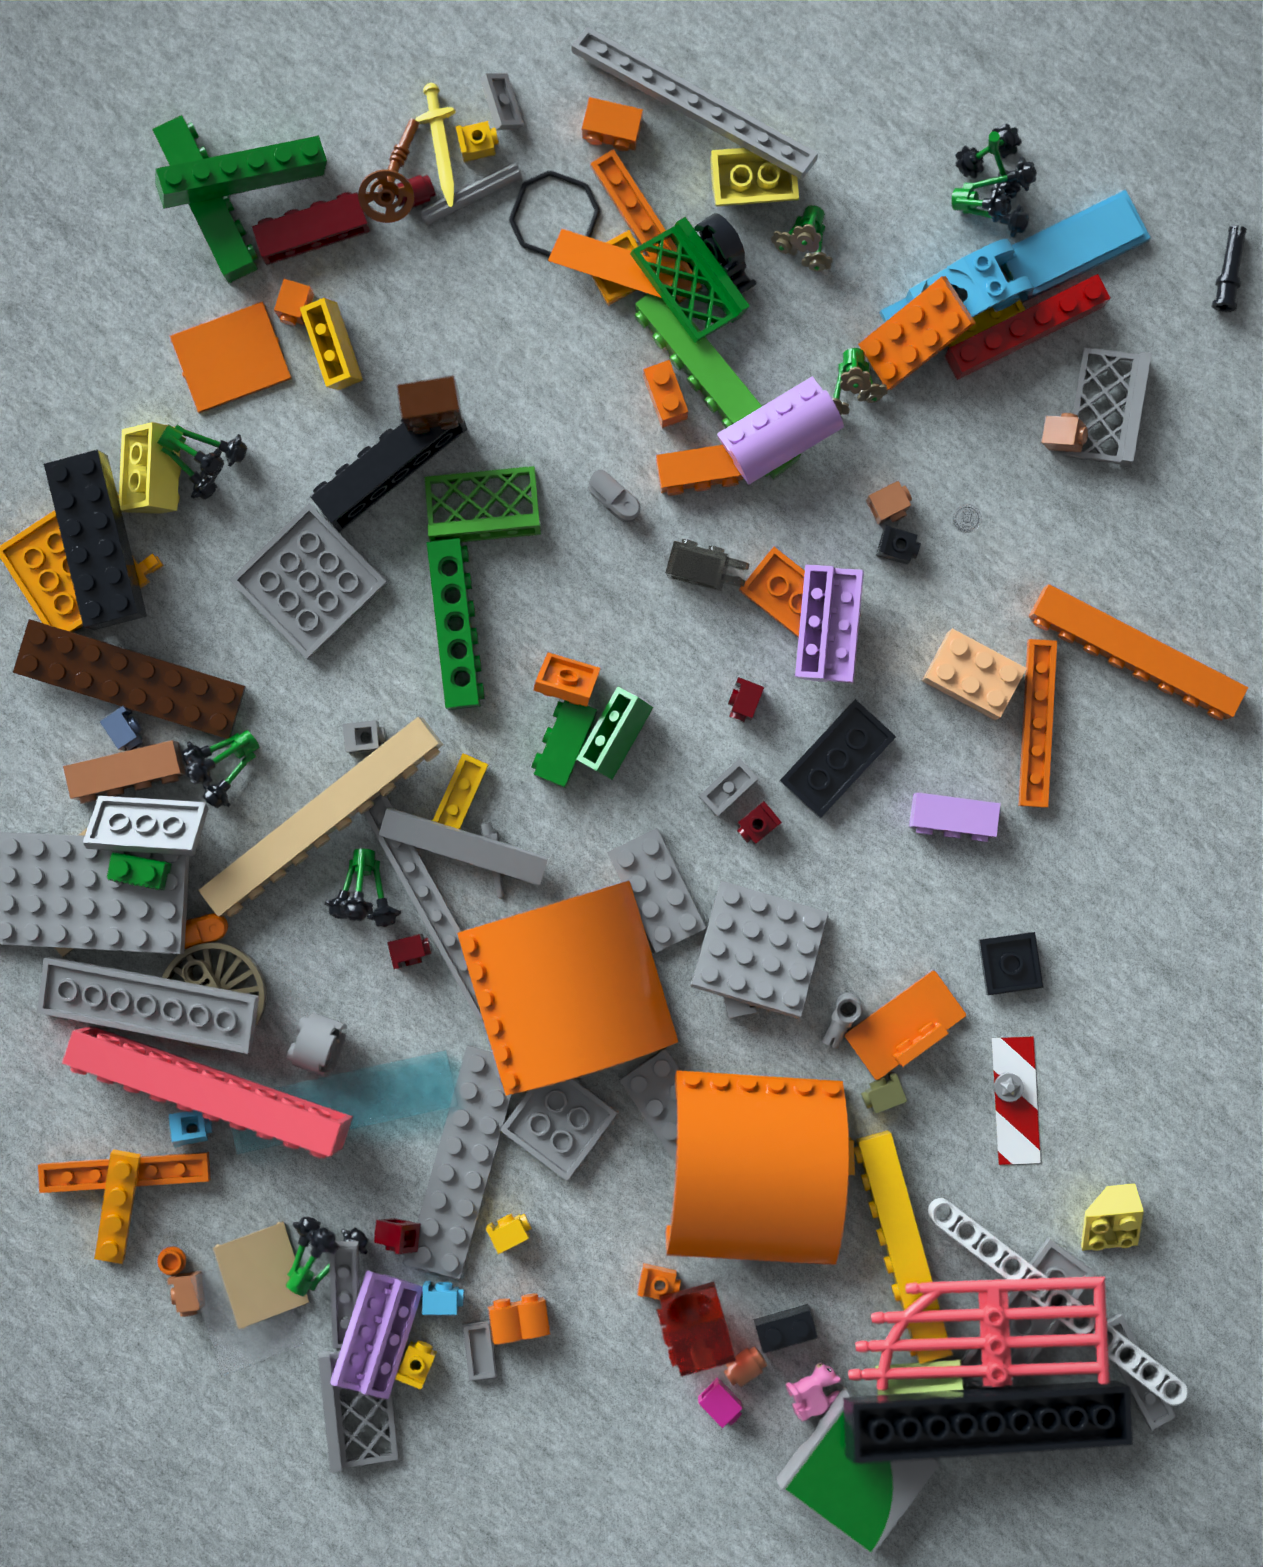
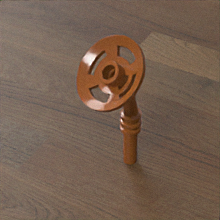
M415 119L409 120L399 144L394 146V150L389 157L390 165L388 170H378L370 173L364 178L359 187V204L364 213L375 221L381 223L397 222L406 217L413 207V187L408 179L398 172L400 167L405 165L407 156L410 154L408 149L420 125ZM377 178L378 180L372 184L370 192H366L368 184ZM398 179L404 186L398 187L395 184V180ZM379 185L378 192H374L375 188ZM395 195H399L398 199L393 203ZM403 196L407 197L404 206L400 210L395 211V208L401 204ZM374 200L379 206L386 207V212L380 213L374 210L368 203Z

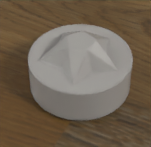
M1013 1073L999 1075L994 1083L996 1095L1007 1102L1019 1099L1024 1090L1022 1080Z

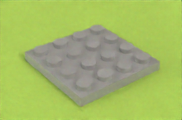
M310 503L230 579L240 592L307 660L387 584L383 577Z
M721 880L691 987L800 1019L828 912Z

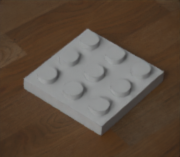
M572 1078L529 1090L503 1124L500 1131L568 1181L617 1115L618 1111Z

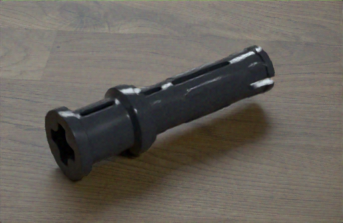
M1238 225L1230 226L1228 229L1229 233L1222 274L1216 279L1215 285L1218 289L1216 300L1212 302V308L1217 311L1233 312L1237 309V303L1235 302L1237 289L1241 286L1238 274L1247 231L1243 226H1241L1240 231H1238Z

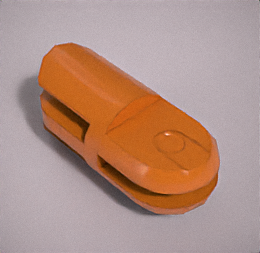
M215 913L186 920L184 949L223 938L228 930V922L225 917H218Z

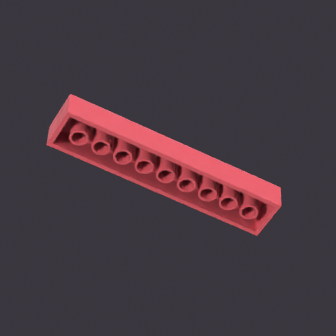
M94 1026L72 1031L62 1062L65 1065L71 1066L70 1070L72 1072L87 1075L88 1072L97 1075L96 1079L103 1083L113 1084L117 1082L123 1084V1089L129 1092L140 1093V1091L149 1093V1098L158 1102L169 1100L177 1103L176 1107L178 1109L192 1112L194 1109L203 1112L202 1116L209 1120L219 1121V1119L229 1121V1126L238 1130H246V1128L257 1131L256 1135L261 1138L272 1140L275 1137L283 1140V1145L289 1148L299 1149L303 1147L309 1149L310 1154L318 1158L325 1159L327 1156L330 1157L343 1149L353 1119L351 1115Z

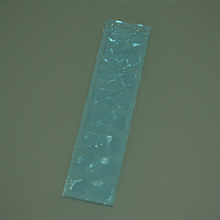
M447 1050L330 1075L326 1078L321 1077L273 1088L353 1116L349 1130L458 1106ZM232 1128L237 1154L283 1145V1140L275 1137L272 1140L261 1138L256 1135L257 1131Z

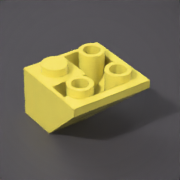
M1135 1184L1107 1186L1087 1209L1081 1242L1082 1251H1099L1106 1248L1138 1246L1143 1208Z

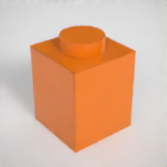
M288 279L283 280L274 307V311L281 322L290 326H296V323L305 325L300 307L312 303L314 293L311 287Z

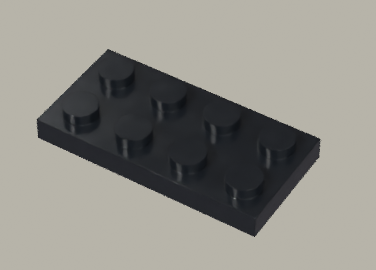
M855 699L779 782L821 819L896 736Z

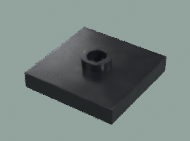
M1035 932L978 940L986 995L1044 988Z

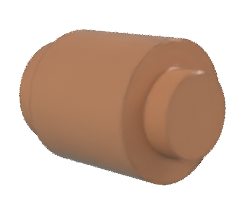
M756 1346L751 1349L747 1347L725 1363L727 1369L724 1373L733 1386L738 1383L740 1387H743L763 1373V1368L767 1366V1363Z

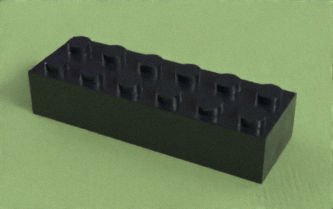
M401 419V424L394 430L390 428L382 433L379 437L380 441L372 448L367 446L357 454L358 459L352 464L346 463L335 472L336 476L328 483L323 481L313 490L314 494L310 496L336 530L338 532L342 531L468 430L465 420L463 423H458V427L453 429H441V426L430 428V431L427 433L414 434L413 431L407 430Z
M97 449L44 463L83 627L98 630L147 617L108 455Z

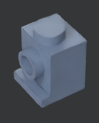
M122 706L101 720L100 723L118 750L129 751L140 747L143 744V738L139 733L142 730L141 726L133 716L128 717L132 714V711L125 706Z

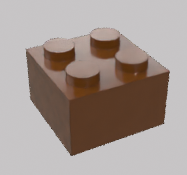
M454 376L397 385L401 416L408 431H413L414 434L429 432L430 428L441 426V429H453L458 427V423L464 422L459 389Z

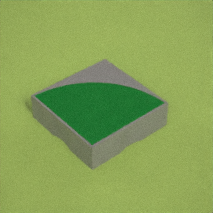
M843 1387L828 1410L820 1418L813 1434L800 1445L776 1480L783 1492L872 1557L940 1463L937 1458L854 1464L846 1458L843 1397L857 1396Z

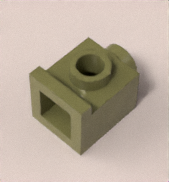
M895 1073L889 1074V1081L881 1078L869 1083L871 1088L861 1093L866 1109L872 1108V1111L877 1114L907 1102L899 1078Z

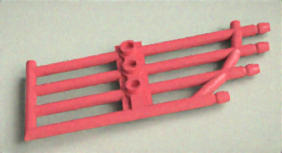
M1105 1277L906 1284L907 1294L922 1293L923 1295L904 1311L875 1312L871 1314L872 1323H895L885 1340H871L870 1342L867 1340L855 1342L856 1351L882 1352L879 1368L848 1370L849 1380H877L878 1390L888 1389V1380L983 1377V1386L1004 1387V1385H1012V1376L1098 1374V1383H1110ZM1094 1289V1305L1008 1308V1291ZM978 1292L979 1309L923 1311L944 1293ZM1095 1317L1096 1334L1010 1336L1009 1320ZM980 1321L981 1337L900 1339L909 1323ZM1096 1346L1097 1362L1011 1364L1010 1348ZM981 1349L982 1365L890 1368L893 1351Z

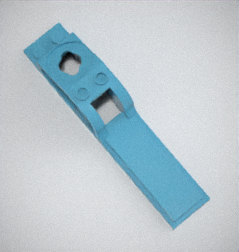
M1124 190L1020 242L1011 245L1009 239H1001L959 259L944 270L909 289L904 299L880 310V315L885 323L943 276L947 277L954 289L959 287L967 291L968 297L963 304L972 318L992 307L995 312L1011 306L1019 299L1024 303L1148 242L1151 237L1127 191ZM1001 266L1003 267V269H1004V271H1005L1007 277H1008L1009 280H1010L1009 283H1007V281H1006V279H1005V277H1004V275H1003V273H1002V271H1001V269H1000Z

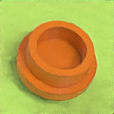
M167 1247L158 1256V1267L166 1275H176L185 1268L186 1255L178 1247Z

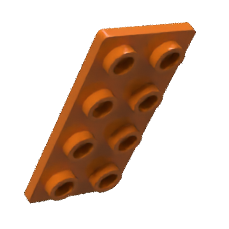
M932 970L847 1031L844 1037L874 1079L879 1080L898 1065L905 1066L949 1034L947 1030L966 1017V1013L937 972Z

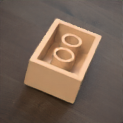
M952 628L946 634L922 681L991 719L997 720L1001 718L1027 668Z

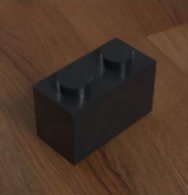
M808 1304L753 1319L763 1354L818 1338Z

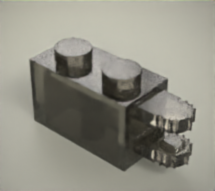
M682 539L681 542H673L665 572L668 578L722 591L723 583L744 587L745 580L737 576L726 575L728 567L742 571L748 570L749 563L729 558L728 554L724 553L725 550L720 547L709 546L708 549L697 547V542L688 539Z

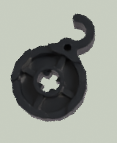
M714 213L694 227L695 231H699L700 238L741 294L757 284L755 279L750 280L745 273L746 263L743 244L738 233L726 218Z

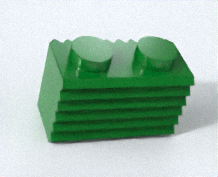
M113 852L110 858L107 879L109 881L164 891L172 863Z

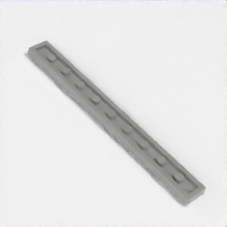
M586 27L571 45L573 54L801 180L817 161V152L589 27Z
M380 794L372 801L374 803L373 807L366 811L364 815L477 1020L480 1021L483 1018L457 934L462 931L416 847L379 835L387 807L394 809L387 795L382 797Z

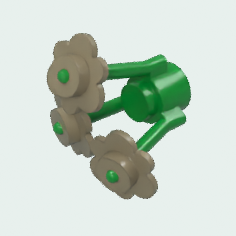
M814 205L807 206L804 209L803 215L797 216L795 224L789 233H781L779 231L773 233L771 241L781 253H789L794 256L798 253V250L800 252L807 250L815 252L814 254H805L801 264L815 272L831 268L833 259L826 257V254L821 252L823 233L826 227L823 225L825 212L820 207Z
M859 348L845 350L843 352V362L838 365L839 374L834 397L832 398L840 415L849 414L850 412L849 404L839 400L841 389L851 391L853 394L859 393L857 396L858 401H866L868 403L877 402L882 396L887 394V386L885 384H873L869 371V362L865 361L864 351Z

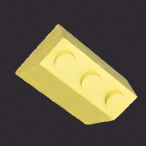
M745 148L711 150L712 189L716 207L799 200L798 178Z
M151 422L122 430L119 503L122 512L163 514L177 511L180 500L178 484L181 467L170 456L162 452L161 449L163 447L157 443L168 425ZM173 450V452L180 458V451L177 453Z

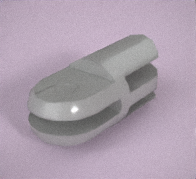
M597 470L593 473L588 485V491L617 519L623 522L635 520L640 513V503L636 497L606 471Z

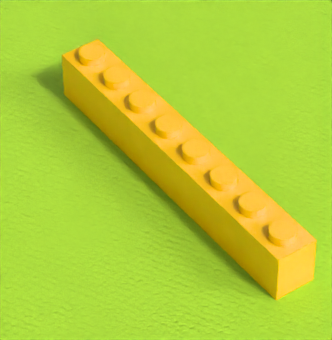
M886 1130L857 1138L854 1155L857 1164L862 1163L865 1174L860 1176L864 1190H870L873 1200L868 1202L872 1218H877L880 1229L876 1230L879 1244L886 1247L888 1256L883 1257L887 1273H893L895 1284L891 1285L895 1301L901 1302L904 1311L923 1295L922 1293L907 1294L906 1284L932 1282L892 1134ZM938 1300L933 1301L923 1311L940 1310ZM944 1322L909 1323L906 1327L911 1339L948 1338ZM952 1350L909 1351L910 1356H916L920 1364L953 1355Z

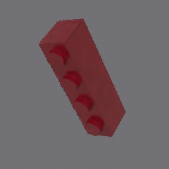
M351 192L342 193L336 199L328 202L317 201L312 203L309 208L303 210L292 209L285 212L284 216L275 219L271 217L264 218L258 221L257 225L252 226L261 257L266 265L371 232L365 213L359 204L357 192L353 194Z

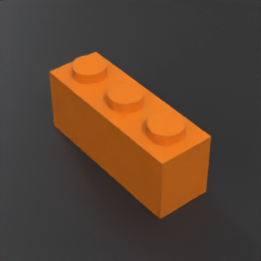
M723 445L656 455L661 493L667 492L668 496L682 494L684 489L695 488V491H705L711 489V485L722 484V487L736 486L739 484L738 481L743 480V476L735 467L733 459Z

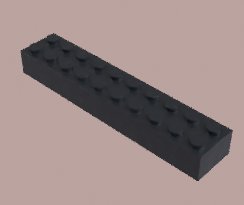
M1117 1380L1110 1381L1107 1384L1082 1382L843 1397L845 1457L854 1464L1133 1445L1130 1386Z

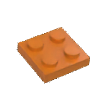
M547 652L533 691L587 707L601 668Z

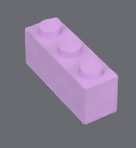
M914 793L909 827L916 828V833L933 835V830L944 831V837L960 838L961 834L972 835L971 840L988 842L989 837H997L1001 803Z

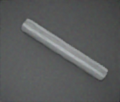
M512 164L454 193V204L452 207L448 206L444 198L421 209V217L424 223L429 225L520 180L521 172L516 164Z

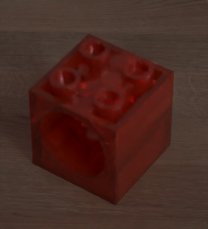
M714 1281L659 1296L662 1308L657 1309L661 1327L666 1325V1327L661 1328L663 1339L668 1348L672 1347V1349L668 1350L672 1367L678 1366L681 1377L736 1362Z

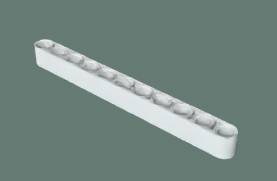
M938 1198L930 1203L928 1214L933 1222L1007 1280L1030 1279L1034 1276L1040 1279L1048 1278L948 1200ZM942 1206L949 1207L948 1217L943 1220L937 1219V1209ZM963 1224H971L972 1232L967 1237L959 1235V1229ZM993 1241L995 1244L993 1252L988 1255L983 1254V1244ZM1010 1259H1016V1269L1012 1272H1006L1005 1263ZM1065 1290L1023 1291L1042 1307H1052L1050 1301L1056 1294H1061L1063 1297L1062 1303L1059 1306H1084ZM1085 1317L1081 1324H1074L1073 1318H1058L1077 1334H1096L1095 1317ZM1107 1323L1108 1357L1171 1405L1181 1404L1187 1397L1186 1385ZM1125 1347H1130V1356L1124 1360L1120 1359V1351ZM1148 1365H1153V1373L1148 1377H1143V1369ZM1176 1383L1175 1392L1167 1395L1165 1393L1167 1385Z

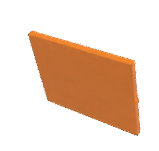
M263 301L170 335L183 371L182 376L187 381L198 413L292 379L279 346V338L275 335Z

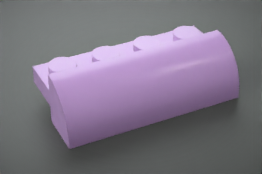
M812 376L719 432L717 436L733 459L735 467L749 485L844 428V425L832 398L826 390L823 391Z
M805 565L795 677L818 682L854 683L864 578L863 570Z
M366 1270L330 1382L337 1387L360 1391L366 1395L389 1399L423 1292L422 1286L393 1276Z

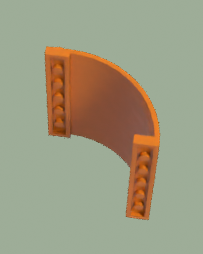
M630 880L457 933L506 1096L599 1071L678 1043Z
M676 1070L677 1158L671 1225H667L665 1231L666 1255L836 1265L845 1221L849 1166L848 1120L843 1081Z

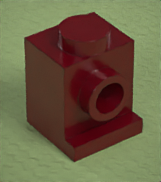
M738 677L735 685L739 686L740 689L739 691L733 689L728 705L733 706L729 717L745 723L746 719L752 720L764 687Z
M763 801L737 823L740 826L737 832L746 843L752 841L755 845L782 822L766 802ZM755 819H760L763 822V827L759 830L755 829L752 825Z
M423 933L387 942L393 969L402 968L401 962L405 961L406 966L422 963L421 957L432 954L429 938L424 939Z
M398 1218L376 1220L374 1243L385 1245V1250L395 1251V1254L418 1252L420 1223Z

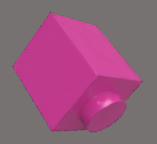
M718 1377L698 1396V1404L721 1428L726 1424H734L742 1415V1402Z

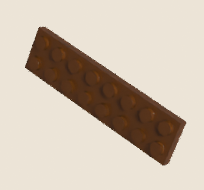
M32 619L28 620L13 670L15 674L119 706H125L135 711L226 739L231 737L246 689L245 685Z

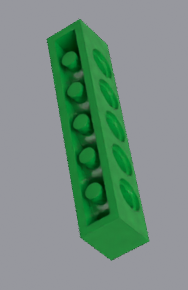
M460 538L426 542L445 708L447 710L481 707L480 700L485 699L483 683H478L477 672H482L480 655H475L474 645L479 644L477 628H472L471 617H475L474 601L468 599L467 591L472 589L471 574L465 573L464 562H469L467 545L462 546ZM448 563H454L458 566L457 572L452 576L443 574V568ZM452 590L461 593L460 600L454 604L446 601L447 594ZM454 618L464 620V626L459 631H452L449 628V623ZM457 645L467 647V654L461 659H456L452 655V651ZM466 672L470 675V682L463 687L456 685V676L459 673Z

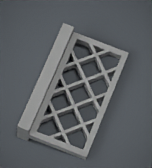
M1084 347L1073 414L1078 415L1089 407L1097 419L1087 425V429H1091L1100 422L1108 432V435L1096 443L1088 433L1087 439L1092 446L1084 452L1066 451L1065 457L1121 464V467L1132 468L1152 353L1140 352V354ZM1088 356L1100 357L1106 365L1093 374L1087 366ZM1120 360L1133 361L1131 371L1123 377L1113 367ZM1110 369L1117 381L1105 389L1097 377ZM1085 372H1087L1090 376L1086 380H1084ZM1130 377L1129 386H1128V385L1126 384L1125 380ZM1093 380L1101 390V393L1088 400L1082 390L1085 385ZM1121 384L1127 392V398L1116 404L1108 392ZM1105 396L1113 408L1100 416L1092 404ZM1082 398L1085 404L1080 407V402ZM1125 404V410L1123 413L1120 407H1122ZM1117 411L1123 422L1121 426L1112 431L1103 419ZM1121 431L1119 440L1115 434ZM1112 438L1118 446L1117 456L1105 455L1099 446ZM1094 449H1096V451H1097L1098 453H1091V452H1092Z
M340 1351L318 1352L330 1473L342 1471V1468L398 1460L391 1393L389 1399H386L387 1408L381 1404L384 1398H379L377 1401L372 1396L363 1394L358 1391L357 1396L348 1405L340 1398L339 1392L342 1390V1387H337L330 1383ZM362 1395L375 1404L365 1417L353 1408ZM341 1405L346 1408L343 1414L341 1413ZM378 1407L388 1415V1420L381 1429L369 1421V1418ZM349 1412H352L362 1420L353 1433L344 1428L342 1423ZM365 1424L378 1432L369 1445H366L356 1437ZM388 1426L390 1436L384 1432ZM344 1433L349 1436L346 1442H344ZM383 1436L391 1443L392 1453L379 1455L372 1447ZM352 1440L365 1449L359 1458L346 1460L345 1450ZM368 1452L373 1455V1456L365 1457V1456L368 1454Z

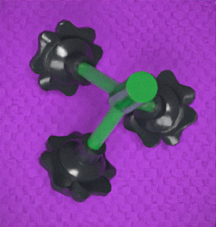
M1008 123L1000 128H994L989 134L988 146L981 151H977L974 147L969 149L968 146H964L960 152L955 154L957 158L956 166L964 177L970 175L972 179H975L978 173L984 171L982 165L984 162L983 156L991 153L994 154L999 169L998 177L1007 175L1009 171L1005 170L1002 159L1018 152L1017 146L1022 143L1018 136V128H1011ZM1008 181L994 184L991 193H993L994 189L1003 187L1005 193L1013 199L1021 190V185L1018 182L1009 183Z

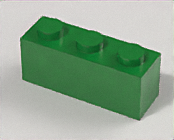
M617 686L576 760L613 780L654 707Z
M566 700L557 703L553 713V717L557 718L553 728H547L542 740L543 743H546L542 754L537 752L531 768L535 769L534 775L536 777L566 788L576 765V759L583 748L596 717L597 709L590 706L575 705Z

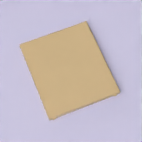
M277 1222L270 1227L213 1247L238 1329H244L246 1326L309 1303L307 1294L304 1297L299 1296L286 1287V1283L290 1278L287 1274L293 1266L295 1256L284 1222Z

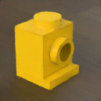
M488 121L461 127V125L455 126L464 162L496 155L494 145L499 144L495 127L490 128ZM483 136L482 139L478 141L473 139L476 137Z
M512 1213L497 1220L498 1226L495 1227L493 1222H491L486 1227V1231L498 1254L529 1239V1230L532 1229L525 1214L513 1217Z
M417 1340L416 1343L411 1341L395 1379L421 1390L437 1352L432 1350L433 1347L424 1341ZM413 1360L420 1361L421 1368L413 1367L411 1362Z

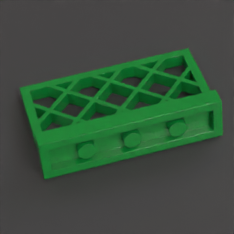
M686 217L678 220L673 227L636 247L630 253L694 343L726 324L739 320L750 307ZM671 237L677 246V251L664 249V240ZM648 251L657 254L656 264L647 262L641 253ZM662 255L675 259L674 269L661 266ZM680 261L689 263L693 268V274L679 271ZM663 273L673 276L672 286L663 284L659 279V274ZM678 278L692 281L691 290L687 291L677 288ZM697 283L706 286L709 291V297L695 293ZM676 295L689 298L688 309L680 307L676 303ZM694 300L708 304L707 314L693 310ZM713 305L721 307L727 316L724 318L712 316ZM692 317L706 321L705 329L698 333L692 325Z

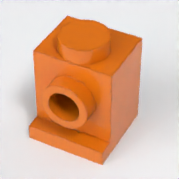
M643 1263L637 1296L671 1302L672 1295L678 1296L681 1279L676 1278V1270ZM658 1280L665 1283V1287L661 1290L656 1289L654 1286Z

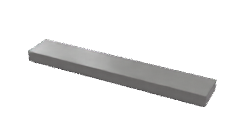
M390 807L386 809L379 832L380 836L536 885L541 883L549 858Z

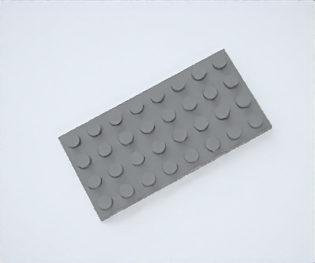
M0 832V944L184 954L190 856L86 849L83 844L85 836ZM114 852L172 863L170 874L167 876L165 890L109 881L107 879V872L111 854Z

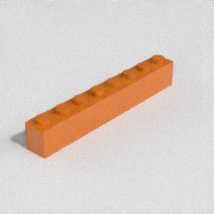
M1050 584L1043 588L1029 615V618L1034 620L1033 624L1046 631L1050 628L1058 632L1060 639L1068 643L1075 641L1083 645L1085 652L1094 656L1100 654L1108 658L1107 662L1110 665L1119 669L1125 667L1133 671L1132 675L1135 678L1144 682L1150 680L1158 684L1157 688L1160 691L1169 695L1175 693L1183 697L1182 701L1185 704L1195 708L1199 705L1208 710L1207 714L1210 717L1220 721L1223 718L1229 719L1234 717L1249 688Z

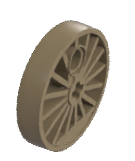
M203 943L184 950V954L177 955L166 968L162 978L172 979L176 972L187 983L229 990L254 974L257 986L230 991L240 993L258 991L259 1003L255 1028L261 1021L267 1003V986L259 966L244 951L222 943ZM210 948L221 949L216 972L213 968ZM203 950L204 959L196 960L193 954ZM231 952L237 958L222 977L227 954ZM187 958L188 962L181 968L180 964ZM242 961H244L250 970L227 983ZM196 964L200 965L204 971L203 977L200 980L196 979L193 975V968ZM184 1042V1043H186V1044H188V1045H190V1046H192V1047L198 1048V1049H204V1050H219V1049H221V1048H215V1047H210V1046H205V1045H200V1044H195V1043H190V1042Z

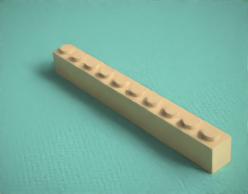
M417 717L198 891L218 917L234 916L243 909L241 904L248 898L254 900L265 891L263 887L270 881L275 883L287 874L286 868L292 864L297 866L307 859V852L314 846L318 849L330 840L328 835L336 829L342 831L352 823L350 819L358 812L363 814L373 807L374 803L372 801L380 794L384 797L396 788L394 783L403 777L406 780L418 771L416 767L424 760L429 762L439 755L440 751L438 749L444 744L425 719Z

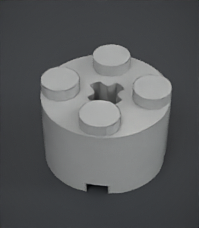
M315 1012L308 1018L302 1016L297 1026L299 1036L296 1044L293 1043L290 1046L287 1059L292 1061L293 1066L325 1078L328 1077L332 1071L327 1070L330 1063L336 1065L342 1052L346 1035L341 1032L342 1029H347V1025Z

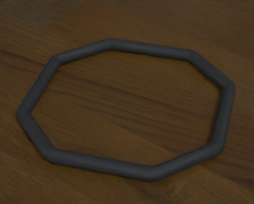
M546 171L523 182L509 217V223L519 244L525 249L550 257V251L524 242L515 222V217L527 186L552 176L584 188L595 210L586 233L587 237L591 238L600 214V208L587 183L554 171Z

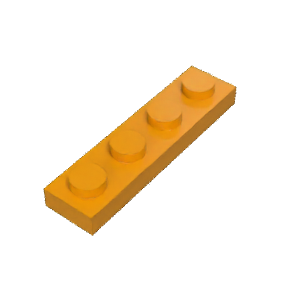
M114 1149L110 1154L94 1257L96 1260L122 1264L125 1260L141 1154Z

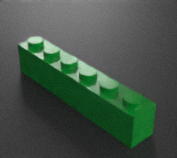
M182 115L152 129L169 165L210 158L205 147L199 148L195 139L199 138V135L193 123L187 124ZM228 196L189 204L228 284L258 270L254 261L259 258L252 244L246 245L242 236L247 233L240 219L234 221L230 212L235 209Z
M318 135L156 168L155 185L162 207L166 209L324 176L327 159Z

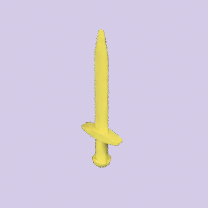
M429 83L423 90V93L427 95L429 112L420 115L416 120L420 124L430 123L441 189L448 206L452 207L454 204V180L443 119L455 114L456 110L453 107L440 108L438 100L439 87L434 83Z

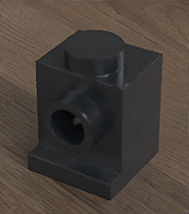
M886 525L882 531L876 556L908 565L911 558L916 559L921 546L920 542H916L918 535ZM896 541H904L906 544L905 548H898Z

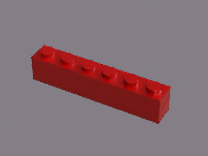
M1096 274L950 347L945 358L956 379L959 380L1103 308L1111 297L1100 276Z

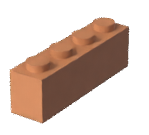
M174 740L63 766L70 799L80 800V804L97 801L98 795L106 793L107 796H119L125 794L124 789L134 787L135 791L152 787L151 783L156 781H162V784L179 781L178 776L186 775L179 742Z

